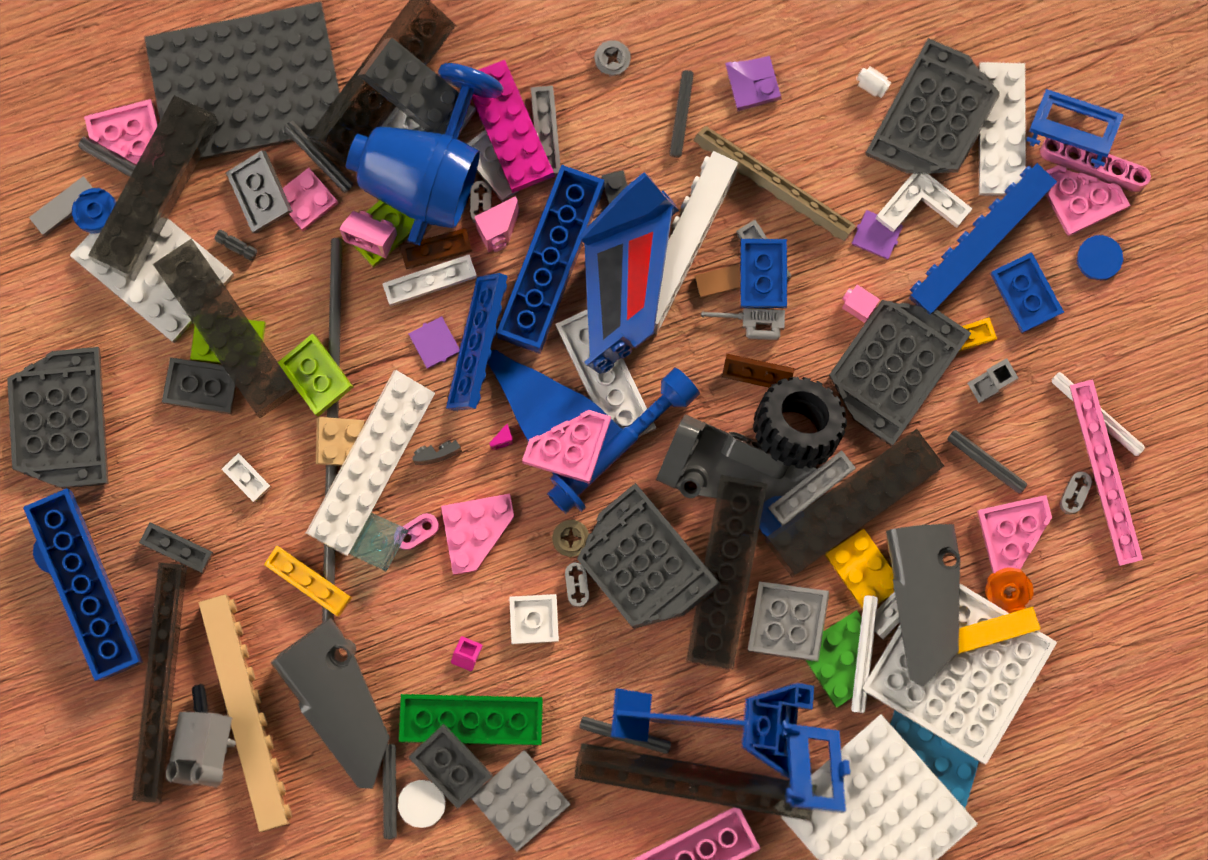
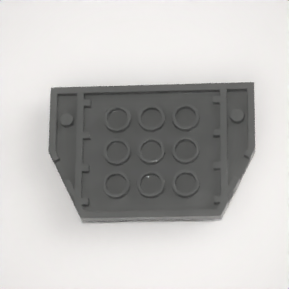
M928 38L870 143L866 156L906 174L958 173L999 98V91L988 81L986 75L977 68L969 55Z
M881 300L831 371L829 377L853 420L893 447L969 338L971 332L937 309L929 314L921 306Z
M90 347L52 351L38 362L30 364L21 372L8 377L12 469L62 489L109 484L100 348Z
M636 483L599 513L592 534L589 533L586 545L577 558L633 629L684 616L720 586V583Z

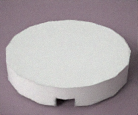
M417 780L403 788L399 795L398 809L406 823L413 827L425 828L434 825L441 819L445 812L446 802L444 794L432 782Z

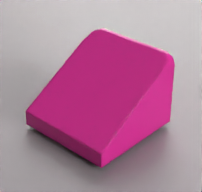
M508 424L489 443L491 450L494 451L513 444Z
M461 636L453 653L451 663L473 671L483 645Z

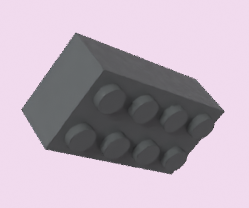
M392 37L382 41L358 74L361 79L427 132H436L454 108L459 95L457 90Z

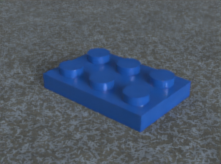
M787 239L740 240V308H787Z
M1032 252L991 271L990 275L1022 334L1064 313Z

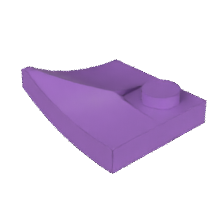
M770 56L725 63L737 111L781 100Z

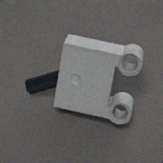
M203 684L192 687L194 712H179L170 762L166 769V779L169 782L188 786L199 784L216 788L223 779V764L227 748H233L236 745L234 740L228 738L232 717L208 713L206 689Z

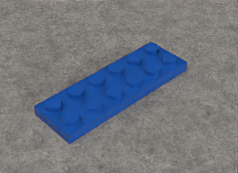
M496 273L477 277L446 409L452 411L476 409L480 402V390L486 377L487 361L491 356L492 339L496 335V322L502 310L501 301L507 289V275Z

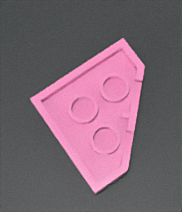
M151 99L84 117L89 138L97 144L146 171L168 165Z
M1059 165L1046 171L1057 181L1048 191L1046 197L1067 236L1073 235L1130 206L1119 185L1109 184L1083 173L1078 174L1066 170L1067 168Z
M587 410L581 413L580 416L570 421L567 420L540 436L537 435L529 439L522 463L590 484L611 416Z
M510 494L441 506L453 576L476 572L505 529L514 519Z
M1046 495L977 511L992 573L1003 568H1022L1044 529L1052 519Z

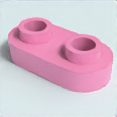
M426 513L418 516L397 530L395 534L397 545L403 550L414 549L438 532V521L431 514ZM425 523H431V529H423ZM405 535L412 537L409 543L403 541Z

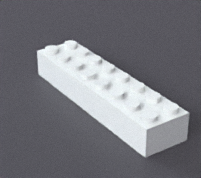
M715 151L712 152L710 157H705L701 166V176H696L692 183L691 197H685L681 206V217L676 216L671 226V237L668 238L656 316L655 334L658 333L736 176L738 162Z

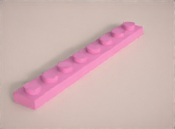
M1093 379L1070 385L1069 388L1118 565L1121 566L1143 560Z

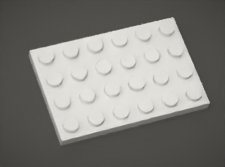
M130 188L117 203L118 216L114 224L108 230L101 233H90L70 256L170 341L175 343L196 319V315H200L233 278L234 273L135 190Z

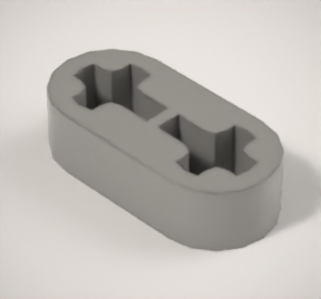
M477 181L471 187L470 214L474 223V217L477 216L474 214L479 212V206H483V212L491 209V188L485 181ZM480 187H483L484 191L487 192L483 194V200H479L478 193H475L479 191Z
M1077 472L1070 478L1060 500V508L1065 514H1075L1082 508L1092 484L1091 477L1087 473ZM1082 477L1084 479L1083 483L1086 486H1082L1079 491H1076L1078 483L1075 480ZM1075 495L1076 498L1074 500V504H1076L1077 507H1072L1071 509L1067 508L1068 503H1066L1065 501H1069L1072 498V496Z
M574 562L569 564L565 570L569 603L576 608L585 606L589 600L587 576L582 564ZM574 567H577V570L582 571V574L578 577L579 583L574 584V577L569 576V573L573 571ZM575 587H580V593L585 594V598L581 599V603H577L576 599H572V596L576 593Z

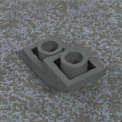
M449 440L438 447V452L434 450L432 445L428 447L424 445L414 452L415 455L411 458L415 465L433 464L462 452V449L456 440L453 442Z

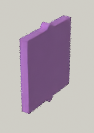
M866 210L861 223L856 227L858 230L852 245L888 260L894 245L898 244L897 238L903 225L900 224L892 232L875 219L878 214Z
M442 316L428 324L423 323L422 327L409 333L427 369L440 362L445 363L446 359L460 351Z

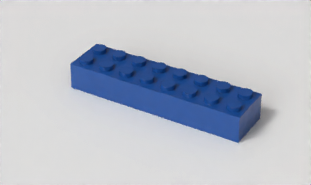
M561 165L496 332L498 339L541 354L583 245L579 235L591 224L605 187V180Z
M66 488L24 506L23 509L94 680L101 682L142 664L141 655L73 492Z

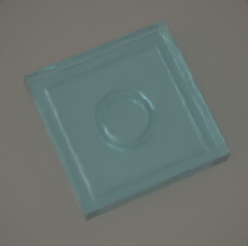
M370 513L349 554L386 572L408 530L376 514Z

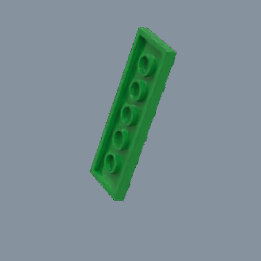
M401 694L399 742L423 743L444 723L463 744L542 746L543 697Z

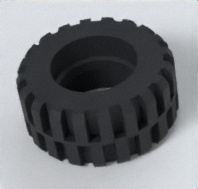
M790 377L789 380L782 379L777 384L771 385L767 392H765L753 418V431L757 433L755 436L759 444L762 443L764 452L766 454L770 453L773 460L776 462L780 460L784 462L783 465L788 467L794 465L795 468L803 469L805 466L813 468L817 464L826 462L835 452L847 427L846 412L844 407H840L842 402L838 396L834 397V392L829 387L826 389L822 386L823 383L816 381V383L810 381L811 378L803 377L799 379L798 377ZM796 412L806 416L815 425L817 433L808 434L793 429L785 421L782 413Z

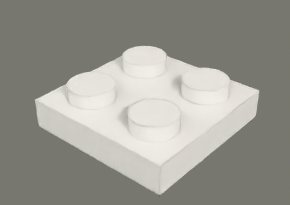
M556 594L509 597L512 645L559 642Z

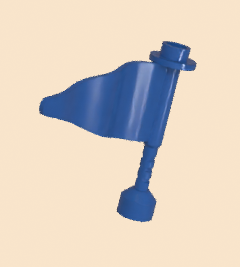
M497 350L491 351V356L487 363L498 379L516 420L528 441L537 435L540 436L550 431L551 428L567 420L570 421L580 416L581 413L587 410L607 415L598 405L582 394L532 368L508 358ZM674 367L661 380L662 396L630 426L622 429L611 419L590 484L551 472L553 475L550 477V480L555 486L547 495L561 511L567 514L575 507L580 512H583L586 506L578 496L638 440V436L670 406L687 407L700 395L694 383L681 370Z

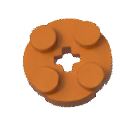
M1003 568L990 574L985 588L986 599L1008 613L1025 609V605L1029 600H1032L1034 593L1031 580L1018 568ZM1009 586L1015 588V591L1011 592V596H1007L1004 593V590Z

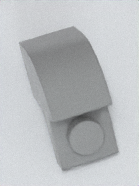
M1006 358L967 384L980 404L995 394L1006 390L1015 384L1019 378Z

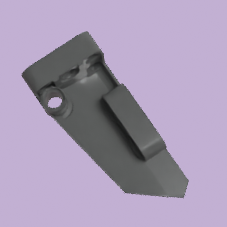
M685 414L676 430L656 481L680 490L682 495L687 498H694L700 495L761 507L766 500L774 496H784L818 468H807L805 466L803 469L795 468L794 465L790 467L783 465L784 462L773 460L770 453L766 454L762 449V443L759 444L757 441L736 432L727 433ZM687 481L695 482L697 488H690L687 485Z
M953 524L917 525L886 531L909 679L922 687L959 652L961 561ZM953 556L957 561L953 566H946L943 563L944 558Z
M329 618L283 650L271 664L299 700V708L356 786L358 788L373 789L390 737L356 660L355 654L357 650L355 643L345 639L334 621ZM339 649H344L348 657L342 656Z

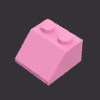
M516 196L474 217L476 229L488 252L493 250L494 252L500 251L509 243L519 214Z
M352 211L339 229L344 242L387 258L397 236L394 225L383 219L380 222L372 219L373 216L367 212L360 211V213Z

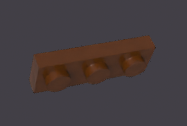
M466 228L423 239L421 245L408 243L400 246L406 269L472 252Z
M726 354L722 378L769 388L771 385L777 384L779 380H789L790 377H793L795 368Z

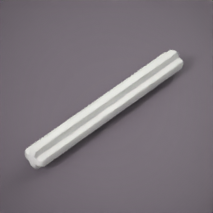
M1061 372L1057 373L1051 382L1073 401L1069 388L1073 383ZM1101 408L1107 432L1133 455L1139 456L1145 449V446Z
M868 595L864 597L851 707L853 712L864 713L866 709L867 693L862 688L870 674L878 603L877 597Z

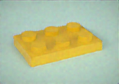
M862 529L825 554L862 610L865 596L877 597V604H879L895 592L892 568L865 529Z

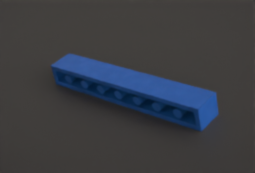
M1038 163L1033 168L1027 166L1019 175L1022 179L1017 184L1012 182L1005 189L1004 192L1007 195L1001 201L997 198L988 207L991 212L986 217L981 215L972 224L975 228L970 233L965 231L959 237L957 242L960 244L954 250L950 247L941 256L944 261L939 266L934 264L925 273L928 277L923 282L918 280L910 289L912 294L909 299L916 306H921L931 314L1048 193L1057 181Z

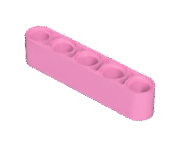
M1049 138L1045 139L1040 148L1041 156L1047 161L1095 177L1107 183L1119 185L1121 188L1132 192L1143 190L1151 178L1147 168L1110 154L1107 158L1102 157L1101 161L1105 162L1104 167L1096 168L1091 165L1090 160L1092 158L1097 159V154ZM1053 144L1057 148V151H1050L1047 148V145ZM1069 152L1076 153L1079 159L1070 158ZM1112 168H1118L1121 171V175H1115L1112 172ZM1133 176H1140L1143 183H1137Z

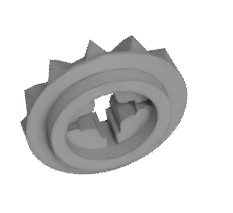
M606 41L595 52L596 66L601 73L608 74L609 76L620 75L627 70L630 64V52L619 41ZM617 53L616 60L618 62L616 63L613 61L611 64L609 63L608 65L609 58L607 57V55L613 56Z

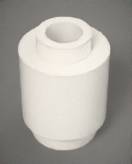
M869 67L868 70L863 68L856 80L860 81L857 86L875 97L877 95L880 98L883 97L891 84L886 76L872 67Z

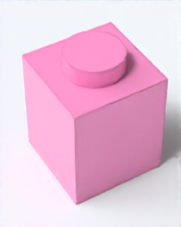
M856 285L854 290L849 288L842 298L845 301L842 308L863 323H866L880 299L859 285Z

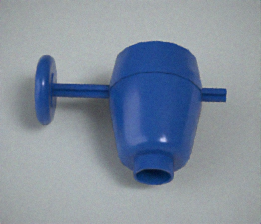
M444 63L438 69V75L444 81L460 89L445 134L391 127H376L369 137L357 134L348 153L346 169L357 172V184L361 189L408 217L415 219L407 240L415 245H421L428 224L456 228L475 180L480 150L457 140L473 94L486 98H498L504 91L502 84L494 77L461 64Z

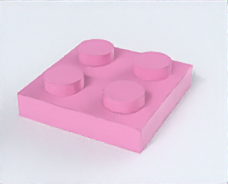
M307 168L283 187V191L293 211L288 215L302 231L306 230L338 204L335 197L310 168Z

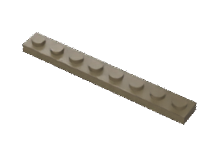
M707 126L699 131L693 140L706 151L711 153L715 151L738 162V173L749 177L759 187L767 189L777 199L785 201L795 211L803 213L812 219L816 225L830 231L834 237L845 241L856 227V225Z

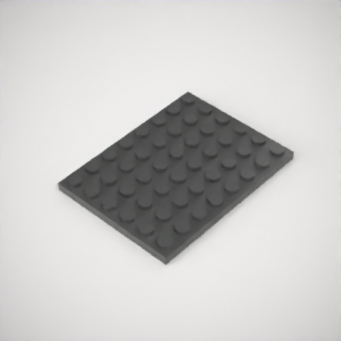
M322 2L144 37L169 167L294 142L284 131L285 125L290 121H293L309 138L347 131ZM207 113L210 116V121L200 114Z

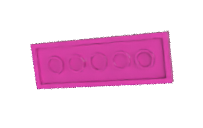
M505 59L479 69V71L497 79L504 88L503 93L498 98H486L473 94L472 100L512 193L554 177L553 169Z

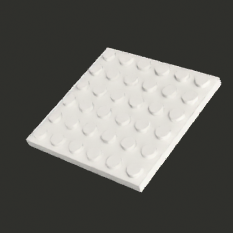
M960 584L959 628L1010 614ZM899 625L862 690L986 765L1057 642L1043 633L1035 631L955 655L922 687L909 679L901 626Z
M882 714L841 749L842 761L848 760L850 764V775L843 777L846 812L838 813L791 807V803H787V797L774 807V810L818 860H937L978 824ZM830 759L811 775L813 796L833 798Z

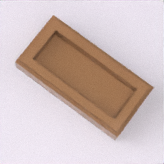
M739 264L694 275L700 299L740 289Z

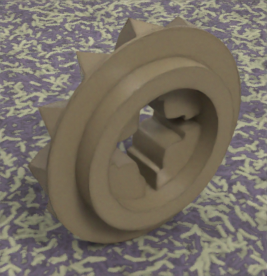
M565 520L554 529L552 535L554 548L561 555L568 557L578 556L586 545L589 532L581 522ZM570 529H573L574 537L581 538V540L573 542L572 548H569L570 545H568L567 540L561 539L569 536Z

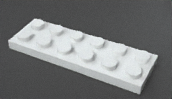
M980 62L979 70L996 87L1000 96L979 133V195L1006 196L1005 189L1012 182L1017 184L1022 179L1019 175L1026 169L1025 63Z
M588 309L555 324L591 401L598 405L608 416H611V419L622 429L630 426L647 410V407L623 358L617 360L611 370L601 374L584 363L590 357ZM654 422L638 438L656 430Z

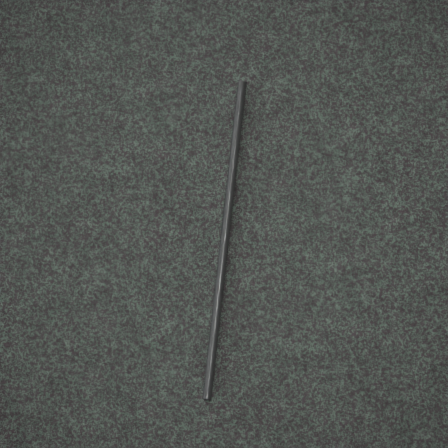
M332 238L328 353L340 368L343 239ZM339 400L327 409L328 418L339 417ZM326 465L325 496L337 476V466ZM324 544L323 577L335 585V550ZM322 606V623L329 618L334 621V614Z

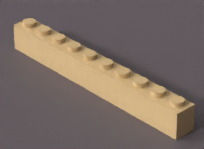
M225 594L198 602L228 716L232 717L231 727L259 832L289 825L292 812L289 804L285 805L283 795H286L283 781L279 782L277 772H280L277 758H272L271 749H274L272 738L270 735L266 736L264 727L268 726L264 712L260 713L258 706L261 703V697L258 689L254 690L252 681L255 680L253 668L247 665L246 658H249V652L246 644L242 645L240 636L243 635L240 621L236 622L234 613L237 612L234 599L230 600L229 596Z

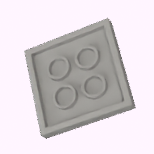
M759 581L748 651L819 662L829 591Z
M525 750L470 797L516 852L571 805Z

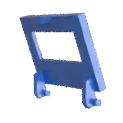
M1046 89L1029 132L1034 133L1033 137H1027L1026 141L1030 142V146L1033 147L1035 144L1039 145L1041 141L1037 140L1040 135L1097 154V159L1092 158L1091 163H1094L1096 168H1099V166L1104 167L1105 162L1101 161L1102 157H1108L1124 114ZM1052 104L1108 122L1103 138L1048 120L1047 117Z
M782 721V736L787 737L790 788H786L787 803H791V807L838 813L846 812L843 777L850 775V764L848 760L842 761L840 731L786 724V721ZM808 739L828 741L833 798L812 795Z

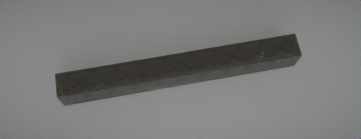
M158 564L132 801L161 803L187 572V568L182 564Z
M585 743L581 744L576 759L575 779L811 821L813 809L791 807V803H787L786 788H790V780ZM812 784V795L816 796L817 785Z

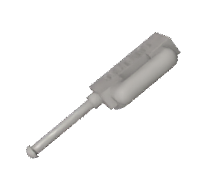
M744 308L743 313L739 312V314L701 312V317L703 318L724 317L743 319L742 328H746V337L749 339L778 340L781 330H784L785 310ZM757 324L770 325L771 331L755 330Z

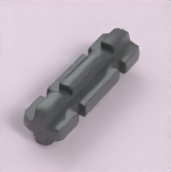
M219 230L214 237L216 242L221 245L225 244V247L239 255L243 254L250 261L257 255L255 248L250 245L247 246L246 243L232 235L229 236L223 230Z

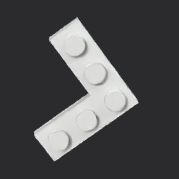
M913 173L875 219L894 232L922 200L957 228L971 212L972 208L928 173Z

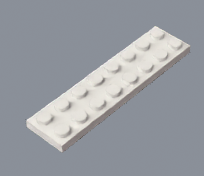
M393 371L309 525L306 534L348 556L435 395L433 391L399 371Z

